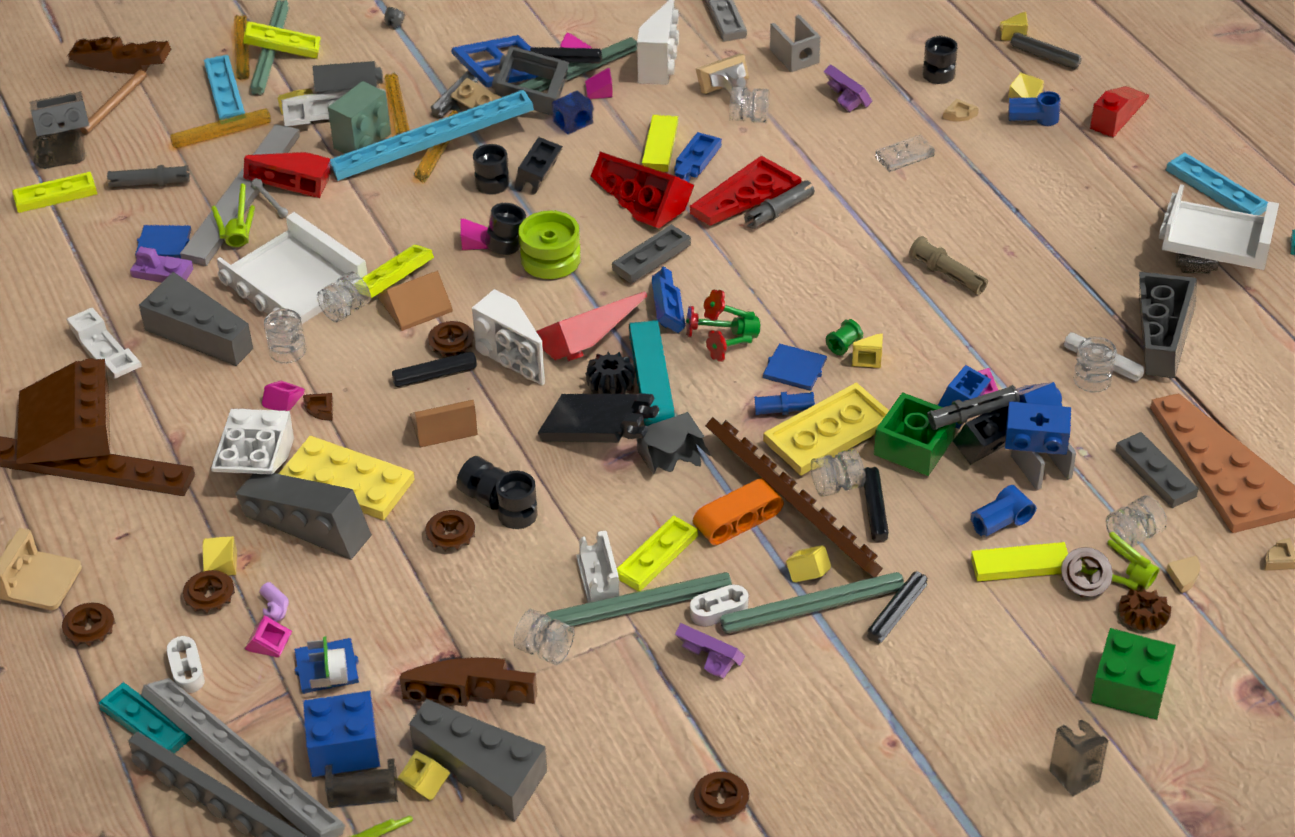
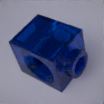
M578 90L552 102L553 123L566 134L574 133L593 123V103Z

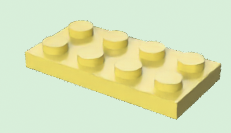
M856 382L764 432L763 441L801 476L875 435L876 428L889 410Z
M313 436L307 438L279 473L281 475L353 489L362 513L381 520H385L415 480L414 472Z

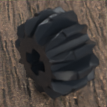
M608 351L604 356L596 354L595 359L589 360L587 372L585 373L586 382L591 389V393L625 394L626 391L632 390L634 385V365L631 364L629 357H622L620 352L611 355Z

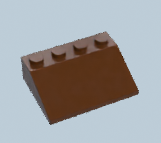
M88 358L83 361H75L19 391L17 464L110 455L109 383L105 359Z

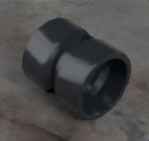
M935 36L925 42L923 77L925 80L934 84H946L955 78L958 44L955 40L946 36Z
M485 144L478 147L473 153L476 188L480 192L490 195L504 192L510 184L506 149L497 144Z
M498 203L492 207L485 238L486 246L491 251L502 255H510L519 250V226L526 218L525 211L512 203Z
M475 455L469 458L461 467L456 485L459 491L471 498H476L488 508L497 510L495 484L497 479L507 472L499 467H494L491 462Z
M518 470L504 473L497 479L495 484L500 522L511 529H524L531 526L538 516L534 478L530 474Z

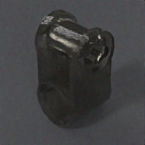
M72 129L37 136L33 141V148L36 151L33 155L34 163L39 168L49 169L62 165L78 164L86 158L83 142L77 130ZM46 155L49 156L48 162L46 161Z

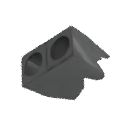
M688 412L647 426L648 431L645 437L637 438L638 453L653 475L658 467L665 471H673L679 459L701 467L697 445L707 455H710L702 439L704 437L703 433Z

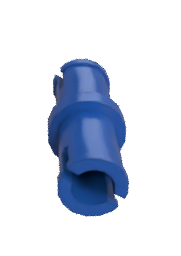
M781 392V395L754 397L756 415L770 413L789 415V412L804 411L815 405L814 392L788 395L787 392Z

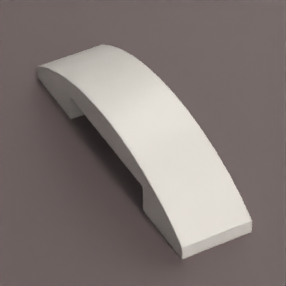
M351 89L312 93L281 100L284 126L311 124L310 121L329 119L328 106Z
M93 308L67 318L71 330L89 357L105 359L107 376L116 379L142 367L141 362L130 349L124 350L107 331L104 320Z

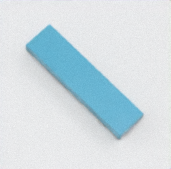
M224 55L204 59L220 124L246 120L229 56Z
M1185 152L1167 163V172L1232 211L1259 216L1267 209V201Z

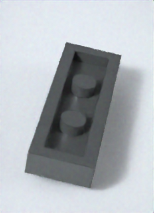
M671 224L613 261L612 271L632 284L691 245V236Z
M1142 432L1117 442L1115 451L1171 508L1197 497L1199 488Z

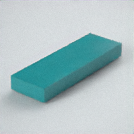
M124 682L98 702L100 710L131 733L135 734L138 731L173 754L192 739L141 694Z

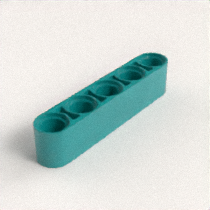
M658 320L629 323L630 344L638 392L653 394L655 399L650 407L657 405L660 410L655 418L643 419L644 425L649 426L675 417Z

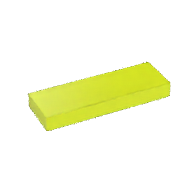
M247 21L243 43L317 59L321 37Z
M652 115L642 161L643 166L661 172L669 171L678 127V116Z
M86 172L13 189L12 193L17 211L21 213L97 195V190L92 173Z
M415 244L352 284L355 293L373 298L433 259L432 250Z
M673 515L617 568L619 580L638 592L643 590L698 537V529Z
M1065 542L971 551V561L977 582L1062 574L1060 567L1068 555Z

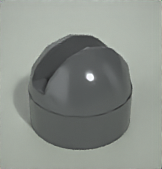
M388 7L384 15V22L388 27L393 24V28H397L403 23L405 14L399 9Z

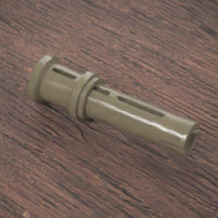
M924 236L918 237L912 244L909 257L913 260L919 259L924 262L931 271L939 270L977 295H980L986 289L988 279L949 257L944 248L933 246L928 243L927 238Z

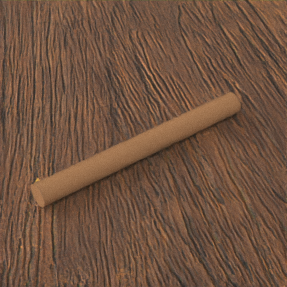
M143 70L135 73L88 119L89 126L81 127L80 131L87 135L147 77L146 73Z

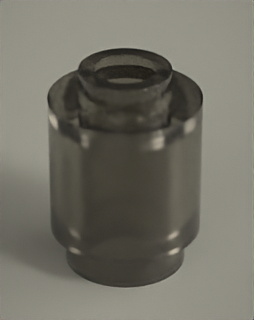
M1176 253V267H1181L1182 273L1209 274L1211 271L1218 270L1219 261Z

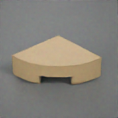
M955 99L943 111V119L957 122L967 121L978 115L979 107Z
M1291 538L1279 540L1267 552L1264 562L1265 571L1295 569V550Z
M1196 555L1170 562L1167 565L1166 571L1181 593L1190 590L1199 576L1200 562Z

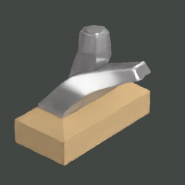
M739 53L695 68L701 93L706 94L725 88L732 95L738 106L746 103L742 88L746 85V80L750 78L744 54Z

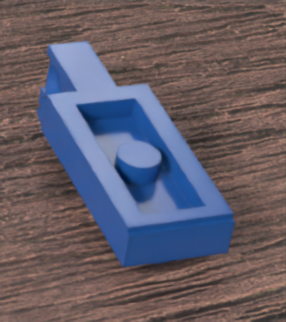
M697 132L677 157L674 175L689 183L691 177L697 178L721 148L722 139Z
M663 266L659 272L652 276L656 318L663 327L670 328L679 333L686 326L680 289L674 286L672 271Z

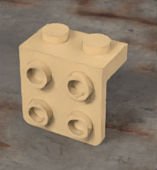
M19 528L14 537L7 542L5 551L0 557V599L47 610H56L82 569L81 562L77 559L37 551L31 530Z

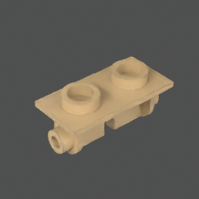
M468 78L451 95V98L470 109L502 98Z

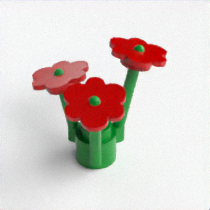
M713 289L703 304L705 309L704 317L707 319H699L698 313H694V306L688 307L686 335L691 338L692 331L697 330L698 325L731 328L732 333L737 335L738 338L725 340L719 330H711L708 332L709 338L706 339V347L710 351L711 358L722 362L725 360L727 346L752 343V338L758 337L760 333V320L758 316H755L754 312L743 311L725 305L724 291ZM723 311L738 316L733 318L732 321L717 320L719 314Z

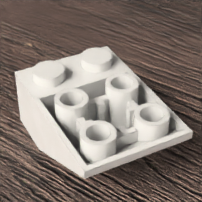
M674 0L666 2L639 27L637 39L638 84L668 85L669 76L674 75L677 45L679 44V30H677L679 9H674Z
M494 289L472 307L476 350L482 355L501 363L504 367L518 372L526 379L543 386L545 384L541 338L517 300Z
M231 409L211 471L273 474L288 459L294 440L290 411Z

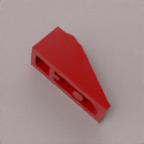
M1128 86L1105 91L1093 105L1090 129L1114 138L1149 99V94Z
M308 152L245 155L243 178L251 181L260 179L263 184L320 198L330 177L331 158Z

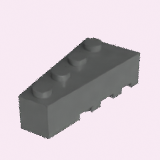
M172 272L139 304L145 331L235 366L253 350L249 324L175 272Z
M1139 272V303L1146 375L1168 378L1176 377L1196 306L1197 278Z
M273 473L252 474L235 493L241 505V510L246 517L350 560L353 559L372 536L355 493L350 488Z
M428 699L425 700L409 723L413 749L457 776L458 782L467 788L471 786L482 794L483 800L492 806L497 805L505 811V816L514 822L547 773L546 746Z

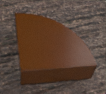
M332 393L303 395L305 409L310 415L317 419L333 421Z

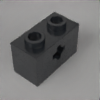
M1009 406L982 414L966 422L954 438V444L970 465L1005 447Z

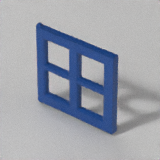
M519 35L452 47L451 53L486 88L492 87L494 76L490 77L483 68L499 65L501 57L504 55L499 48L516 45L520 49L530 51L532 47ZM487 51L494 59L475 62L468 54ZM512 69L507 83L533 79L538 76Z

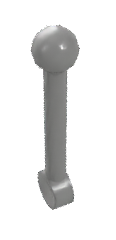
M254 179L252 181V188L259 190L276 208L279 217L285 218L288 215V210L284 207L282 208L263 188V182L260 179Z

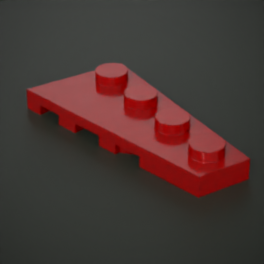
M761 155L691 204L690 214L710 226L759 205L766 199H773L799 185L802 178Z

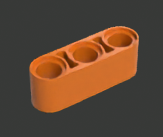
M757 479L701 507L693 516V524L711 544L719 545L776 516L783 508L784 500L764 479Z

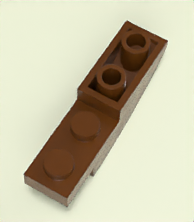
M102 37L100 39H80L76 41L67 56L69 60L93 69L112 73L135 74L139 70H143L146 73L150 65L163 64L172 49L168 41H150L148 43H128L124 45L120 37Z
M469 657L438 661L402 672L399 678L402 699L414 702H425L428 699L447 706L467 707L470 696L481 699H497L535 704L537 697L536 673L507 670L506 659Z

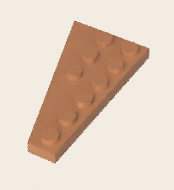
M1177 393L1152 399L1151 410L1231 533L1295 518V485L1181 394Z

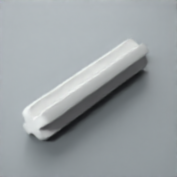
M1070 332L1065 338V348L1133 381H1139L1144 374L1145 368L1143 365L1074 332Z

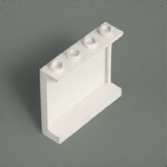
M1180 184L1178 193H1172L1164 221L1161 225L1159 239L1164 240L1162 250L1264 270L1279 203L1268 201L1265 217L1181 201L1184 185Z
M295 212L286 216L288 227L286 232L232 265L221 257L217 258L220 281L224 285L233 288L240 297L248 299L258 310L264 311L277 324H282L290 331L354 291L352 284L367 275L366 261Z

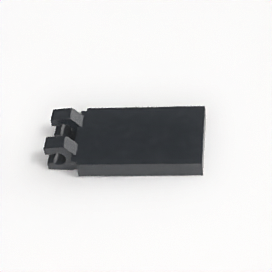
M561 394L538 431V435L542 442L619 443L622 437L627 439L644 438L648 428L646 425L639 427L643 419L655 418L660 410L657 405L650 407L655 399L653 394Z

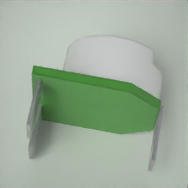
M326 636L323 637V640L307 641L308 650L324 648V652L309 654L310 662L325 660L326 678L310 680L311 688L331 687V685L348 683L345 649L328 650Z

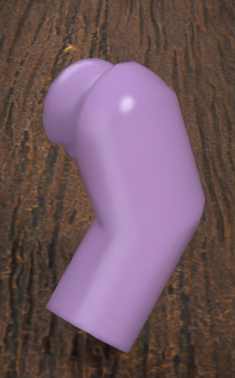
M267 582L260 589V594L268 601V608H263V615L278 622L285 617L289 599L271 582Z

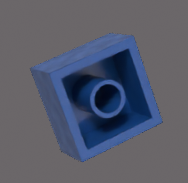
M371 691L303 701L306 746L312 777L380 767Z

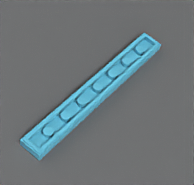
M521 90L332 158L330 165L337 180H341L534 110L533 104L526 92Z

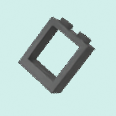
M510 46L507 56L502 55L499 63V70L501 71L500 74L495 73L492 88L495 89V94L500 97L524 90L532 101L534 111L553 116L567 79L569 62ZM512 69L552 80L547 94L507 83Z
M375 61L312 66L314 90L316 93L352 89L362 81L379 88V84H383L382 68L377 67Z
M81 91L30 101V109L37 136L89 126ZM65 123V126L60 127L58 124Z

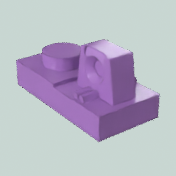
M830 64L824 70L829 79L827 84L837 93L843 92L837 100L843 108L851 112L859 104L868 107L872 103L871 97L863 86Z
M140 247L136 252V262L130 269L133 278L162 283L172 272L187 280L194 268L191 260L158 256L155 249Z
M680 623L675 633L683 641L682 647L697 655L700 654L701 650L708 653L704 669L719 678L724 679L733 664L741 666L745 655L738 648L685 624Z

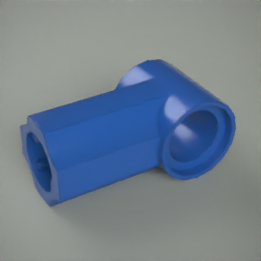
M1052 91L1040 93L1036 98H1009V121L1037 120L1043 126L1057 124L1060 119V95Z
M1009 485L1002 489L995 501L971 512L970 520L973 523L974 530L981 537L984 535L988 536L1013 522L1017 526L1027 523L1034 516L1036 505L1015 485Z

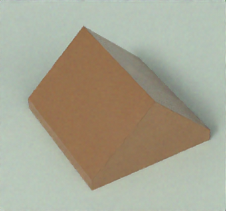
M438 270L378 294V299L401 331L453 312Z
M474 399L410 413L420 448L478 435Z

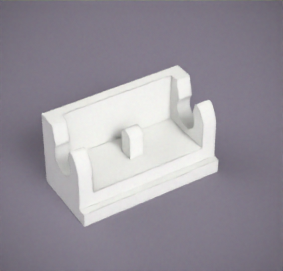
M606 530L597 533V543L595 545L588 546L585 536L579 540V554H576L588 603L620 596L619 576Z

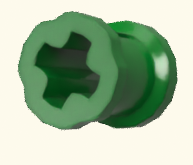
M846 319L841 323V327L837 331L827 334L825 338L826 345L834 354L844 355L853 342L863 338V331L856 321Z

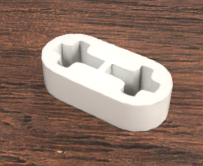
M728 585L694 597L690 603L691 620L698 626L706 627L720 623L722 615L748 609L749 595L747 590L740 585Z
M186 636L174 638L167 645V655L174 682L187 693H194L202 688L205 683L196 643L192 638ZM185 650L187 658L181 659L179 652ZM191 670L192 678L186 679L184 672Z

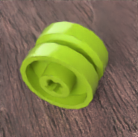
M552 210L534 213L523 220L519 226V242L521 246V264L526 272L542 279H558L568 276L577 269L581 263L579 224L575 218L567 213Z

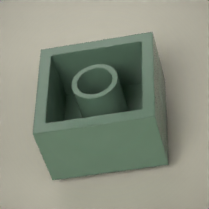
M364 81L328 106L333 148L341 153L346 154L380 142L391 134L386 92Z

